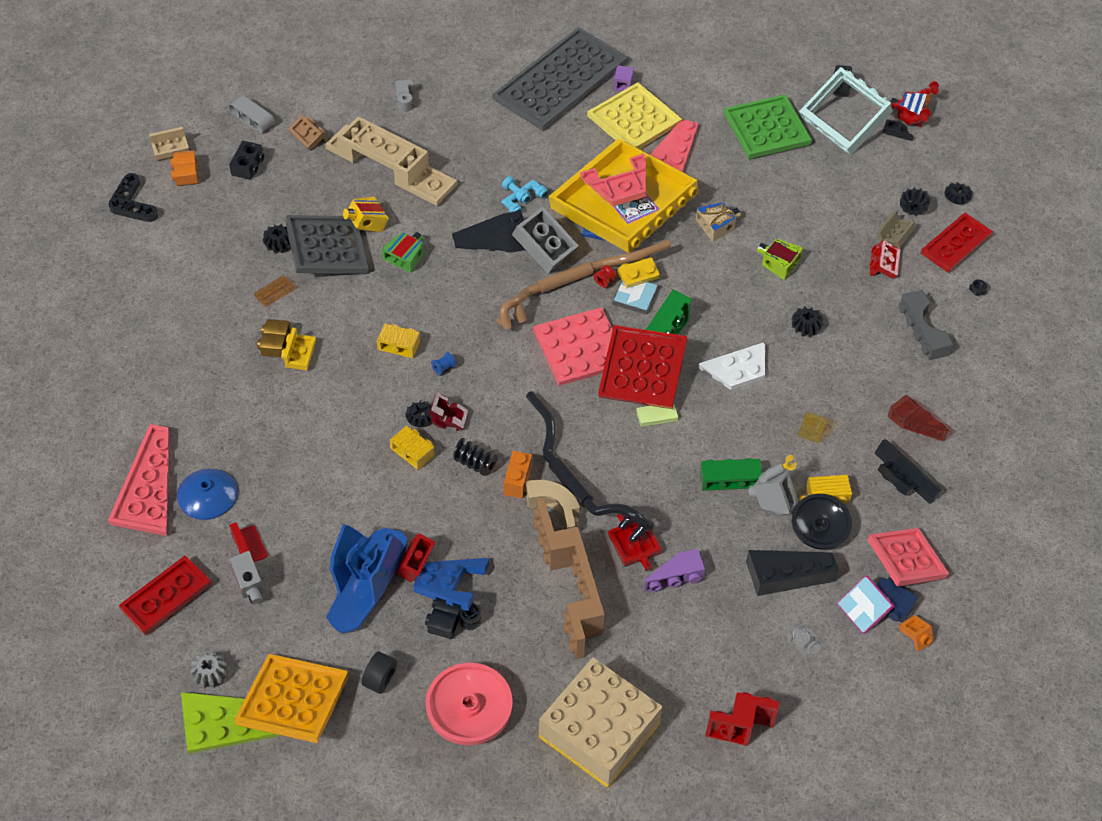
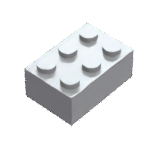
M543 206L521 222L512 234L547 274L568 259L579 246Z

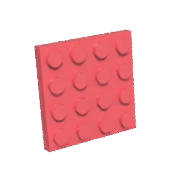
M602 307L533 326V332L558 386L603 373L613 329Z

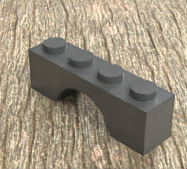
M919 290L903 294L899 303V309L901 313L905 314L908 326L912 327L915 339L919 340L923 354H926L929 360L950 356L953 343L946 331L930 327L923 318L930 306L924 291Z

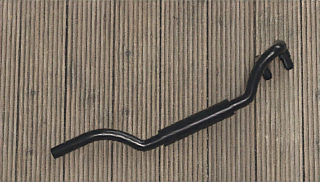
M533 391L528 392L526 398L541 414L546 425L543 456L549 463L551 471L574 495L578 503L582 507H586L595 516L613 513L624 516V519L618 525L622 530L633 522L638 524L639 526L629 537L633 543L647 531H651L654 528L653 522L628 505L613 503L597 506L595 504L593 496L564 462L560 458H556L552 453L555 440V421L553 415Z

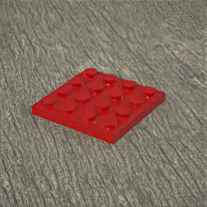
M614 325L598 397L673 409L688 337Z

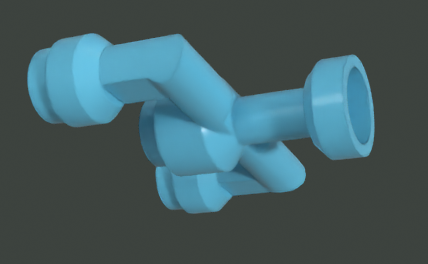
M508 176L502 182V187L505 190H512L514 193L503 199L501 203L509 209V212L520 210L522 212L523 209L518 203H513L514 200L517 199L520 203L527 204L531 200L530 189H533L535 194L542 199L548 196L549 191L544 185L538 184L534 179L522 188H519L515 185V179Z

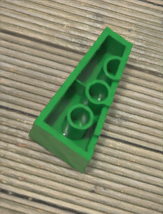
M672 289L646 330L678 335L689 322L692 298Z

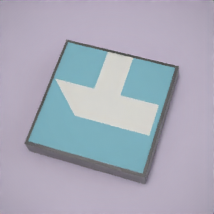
M621 281L612 305L647 315L659 285L646 282L626 289L623 281Z

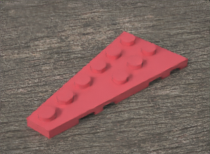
M682 119V122L676 125L650 155L683 172L698 123Z
M149 425L108 519L109 525L167 536L170 437L168 427Z

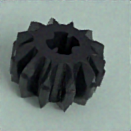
M914 187L912 190L907 188L906 192H902L900 207L903 212L916 216L918 213L923 215V212L928 210L930 196L927 191Z
M282 223L279 226L275 224L273 227L268 226L267 230L264 231L263 243L268 251L273 250L274 254L277 250H280L281 253L283 249L289 251L290 241L287 227H284Z
M806 306L803 309L798 308L792 315V328H795V333L801 332L802 336L805 334L809 337L812 334L817 335L822 329L823 315L819 314V310L814 311L813 307L807 309Z

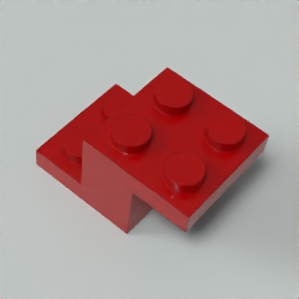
M736 692L731 715L724 711L710 710L705 737L748 746L753 723L773 728L780 701H775L770 697L753 696L748 692Z

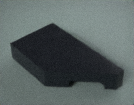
M886 119L882 131L883 134L912 141L914 137L906 130L907 127L903 123Z

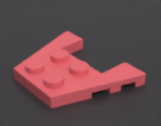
M645 153L630 158L632 171L600 179L596 169L593 168L580 172V177L612 207L646 197Z

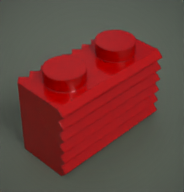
M418 533L410 542L396 571V575L409 582H413L420 576L423 566L434 548L435 541Z

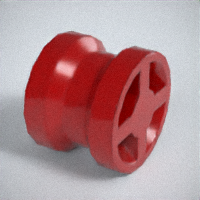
M604 265L601 271H597L594 274L595 282L603 288H606L609 282H613L616 279L615 271L608 265Z

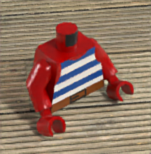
M932 81L929 84V89L925 88L919 92L906 91L902 100L892 98L890 102L891 108L898 109L897 118L907 125L913 124L922 127L923 122H927L931 116L928 109L932 96L930 93L938 94V82Z

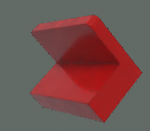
M237 522L229 525L231 535L240 554L249 551L254 563L268 557L254 525L241 530Z

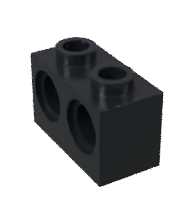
M242 140L229 163L231 176L251 180L253 175L257 174L258 165L260 162H263L265 157L261 144Z

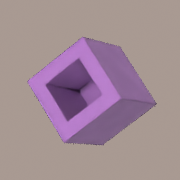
M617 65L613 90L623 91L632 85L633 67Z

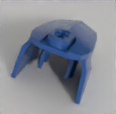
M346 524L342 525L330 557V572L338 594L326 616L329 623L338 632L348 633L359 629L383 595L400 566L407 548L408 540L403 532L382 528L367 538L353 527Z

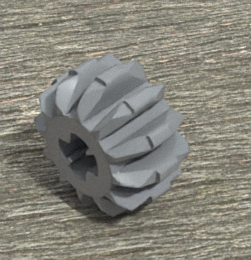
M205 651L202 657L197 655V661L191 662L192 669L190 673L196 684L201 683L203 688L208 683L212 688L214 687V682L221 684V678L227 675V664L223 656H217L214 651L210 655Z

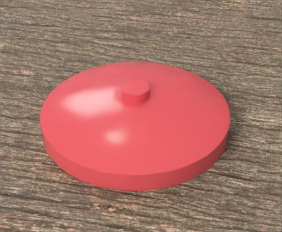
M479 663L457 664L442 671L431 683L426 695L427 717L433 729L441 737L459 745L482 744L499 735L508 724L512 713V693L503 676L489 666Z

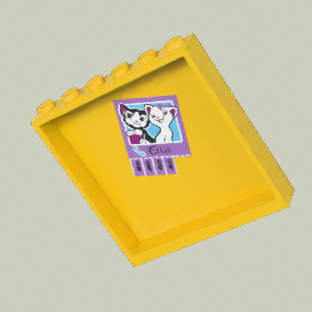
M618 138L549 195L550 208L630 253L697 195L698 181L645 153L646 197L612 207L581 179L580 172L595 168L599 178L604 179L632 171L630 158L645 152Z

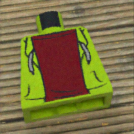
M775 239L770 246L760 243L757 252L763 255L762 265L785 280L800 261L803 247Z

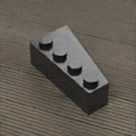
M748 550L746 559L757 596L835 582L839 572L834 555L830 552Z

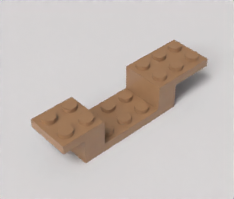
M536 499V508H533L535 517L533 525L535 531H539V546L544 548V563L549 565L550 571L571 567L573 576H577L579 581L576 582L577 591L584 598L581 601L567 603L566 612H563L565 621L563 622V630L565 635L569 634L570 639L568 641L569 651L574 653L576 659L584 658L585 638L603 634L605 614L578 527L554 532L545 499Z

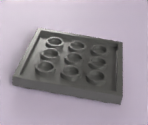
M286 215L285 222L296 273L367 274L368 264L360 231L355 227L351 219H344L343 216Z

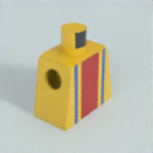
M375 197L353 199L349 208L343 210L344 219H351L355 227L361 230L382 232L389 220Z

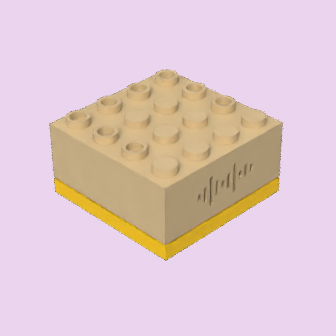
M592 658L539 719V738L608 788L658 728L663 706L598 660Z

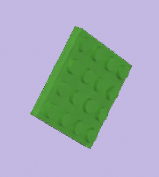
M785 94L727 107L723 110L725 118L748 159L811 145L812 139Z

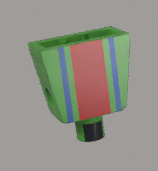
M415 232L412 236L400 233L382 248L383 260L412 273L423 255V243L421 242L423 236L418 232Z

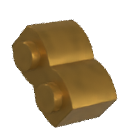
M266 320L261 329L262 338L258 339L257 344L258 350L261 351V356L281 357L283 348L286 349L287 335L291 333L290 321Z

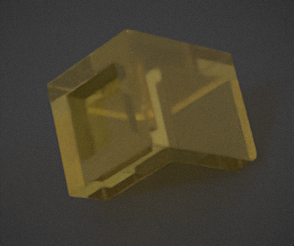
M805 412L797 435L819 444L828 419Z

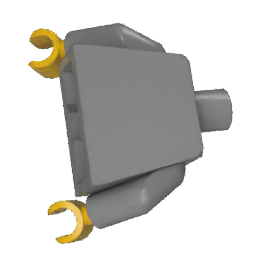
M788 455L785 458V463L782 465L779 463L762 473L757 482L749 487L748 491L750 497L758 498L762 509L770 510L780 516L793 513L796 504L806 497L801 496L797 499L789 472L784 471L785 469L794 470L796 468L797 462L793 464L788 463L794 459L793 455Z

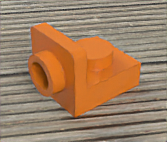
M916 615L899 624L900 631L914 640L917 651H921L934 642L932 626Z

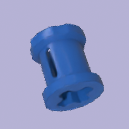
M446 352L442 358L432 360L431 365L433 370L440 376L448 368L456 367V362L453 356Z

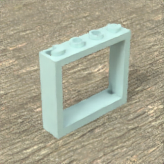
M840 67L799 112L805 121L849 155H852L893 111L891 103L886 97H880L874 88H868L862 79L859 78L857 80L851 71H845ZM843 81L881 108L851 142L813 114Z

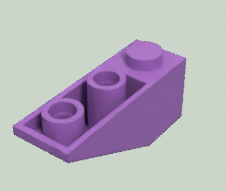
M698 549L677 553L645 579L644 591L656 592L664 587L670 586L675 588L682 583H697L703 579L705 568Z

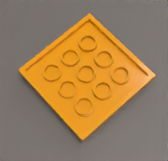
M268 654L234 719L235 725L318 744L349 677L348 671Z

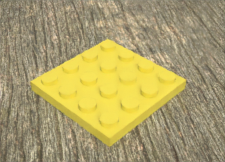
M638 82L587 112V116L614 140L619 138L638 149L671 131L677 124L682 122V118Z

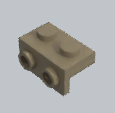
M893 211L877 232L880 242L884 240L900 248L916 228L915 221L899 219L898 212Z

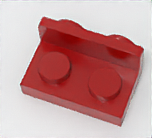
M882 240L871 249L869 275L874 276L877 272H880L894 279L898 275L900 249Z

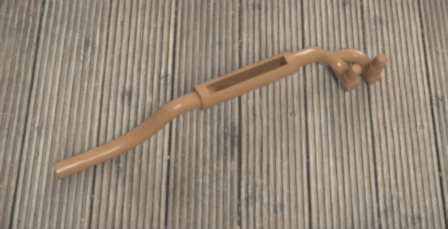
M665 240L632 253L604 258L592 263L586 262L538 280L536 284L524 288L519 294L506 300L501 305L500 317L496 319V323L503 326L504 330L512 328L509 310L513 307V318L518 323L527 321L522 302L530 295L538 292L544 293L592 275L594 271L601 269L604 265L615 266L648 257L671 248V243L669 240Z

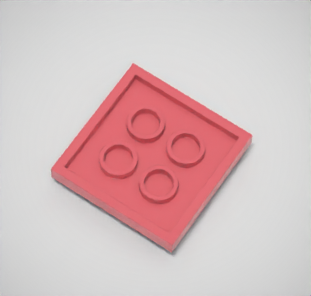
M919 528L870 534L867 539L896 586L946 579L949 574Z

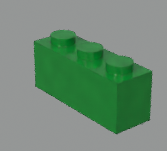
M752 458L701 461L699 471L702 491L749 489L762 474L760 459Z

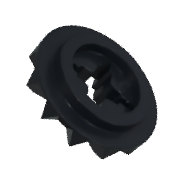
M957 181L955 184L950 183L949 186H946L944 194L950 202L962 205L971 201L973 191L970 190V186H965V183L959 184Z
M420 400L418 403L412 402L411 406H407L405 416L409 424L415 427H426L432 424V418L429 415L431 408L429 402L425 403ZM417 409L424 412V416L417 414Z

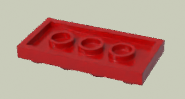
M964 212L923 247L920 254L949 273L990 238L993 231Z
M185 555L118 606L146 636L210 587L212 583Z

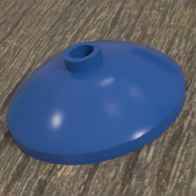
M211 468L198 470L187 476L180 484L177 492V500L181 510L188 516L199 520H210L224 515L233 507L237 499V486L234 479L222 470Z

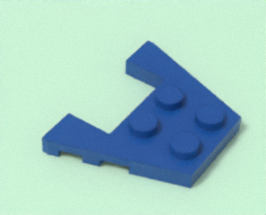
M489 558L426 562L420 576L417 577L413 585L414 593L434 600L438 597L446 600V604L453 606L455 603L461 605V609L469 611L474 600L473 593L456 591L464 573L485 575L489 567Z

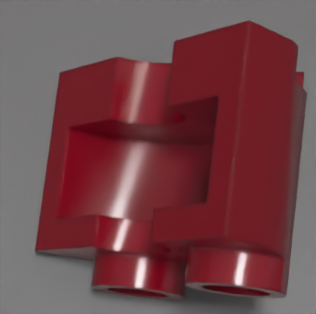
M436 392L429 411V415L432 418L431 422L441 429H446L447 426L456 428V431L463 429L469 410L458 403L450 404L445 395Z

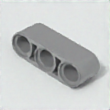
M241 96L229 104V110L233 115L236 114L237 118L248 123L256 131L259 130V133H263L275 124L274 118L270 113L245 96Z

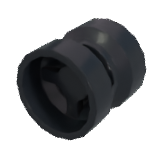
M472 603L469 611L460 608L461 626L466 630L478 628L481 623L479 606Z

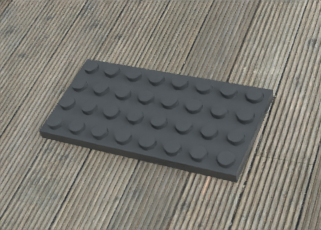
M578 27L494 92L492 99L543 131L616 72L617 65L623 66L626 64L628 56Z

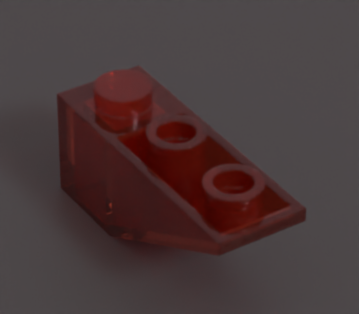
M904 395L890 406L887 417L901 429L943 442L946 440L949 429L908 395Z

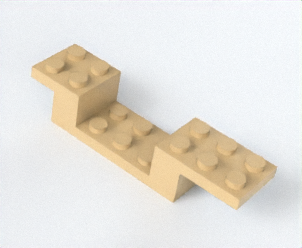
M359 116L350 125L346 124L325 144L327 150L352 163L363 154L393 169L395 185L436 206L457 186L456 179L429 166L428 151Z

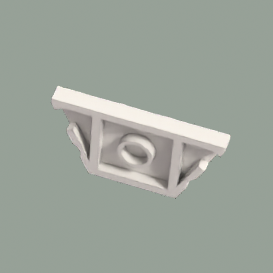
M763 342L699 363V369L710 373L712 378L722 382L730 390L762 380L765 377V344Z

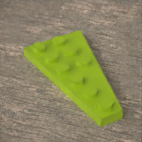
M181 692L188 754L283 736L235 725L234 719L245 699Z

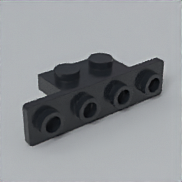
M882 440L875 451V455L884 462L877 469L883 478L890 481L897 491L905 496L917 492L929 504L933 503L941 488L888 440Z

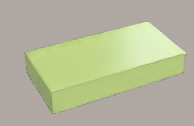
M675 405L673 409L654 406L636 409L641 427L678 421Z

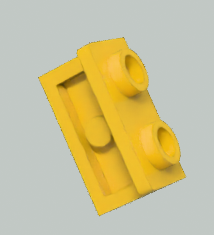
M652 257L642 258L631 264H623L618 268L617 278L622 279L626 289L659 279L660 277Z
M292 328L291 334L287 335L286 349L283 348L281 358L284 360L285 368L307 371L316 344V337L297 334V328Z

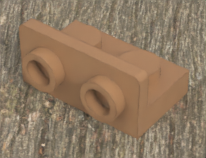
M301 115L288 128L310 151L322 139L326 143L329 141L325 137L327 133L320 126L316 128L315 125L317 123L310 117L307 119Z

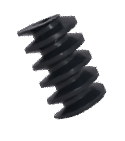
M461 438L455 447L453 459L462 465H467L469 469H473L475 472H480L482 476H486L494 468L498 456L494 455L491 459L490 451L484 455V448L477 451V444L471 448L472 442L468 441L464 444L465 438Z

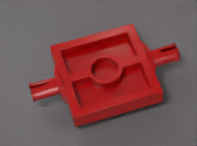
M617 514V518L621 522L624 516ZM635 522L629 524L624 530L620 529L619 526L608 530V536L624 567L641 562L645 571H648V569L650 571L653 568L649 558L661 554L662 549L652 530L647 531L634 543L629 537L639 526Z

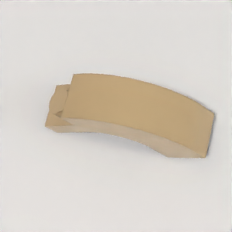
M547 480L526 481L525 492L529 508L536 507V499L544 498L546 506L556 509L562 515L565 529L578 527L577 518H579L580 507L574 495L567 488Z

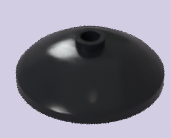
M812 494L804 497L796 504L791 517L793 531L799 540L807 546L819 550H830L840 546L847 540L852 529V518L847 507L837 498L827 494Z

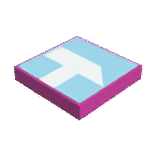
M867 575L837 603L863 634H867L895 607Z

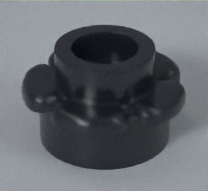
M976 279L969 286V290L976 296L985 295L987 292V284L983 280Z

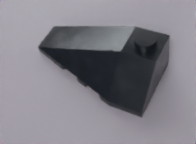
M521 210L503 213L452 233L455 248L471 250L489 249V251L503 250L508 253L525 251L526 249L512 235L516 227L524 221Z

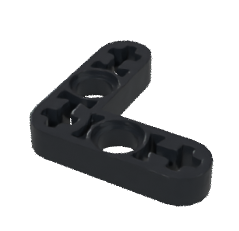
M135 173L126 174L109 200L110 212L145 222H153L158 218L155 206L131 200L140 186L139 176ZM122 192H128V195L121 196L120 194ZM132 208L138 209L135 212H129V210Z

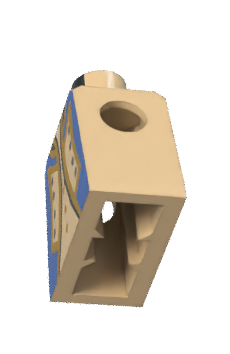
M721 202L697 208L696 221L713 242L733 231L736 219L741 214L738 208L729 210L725 203Z

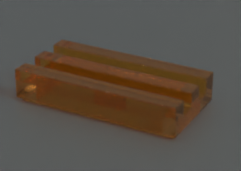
M282 275L256 291L254 297L266 308L295 290V287Z

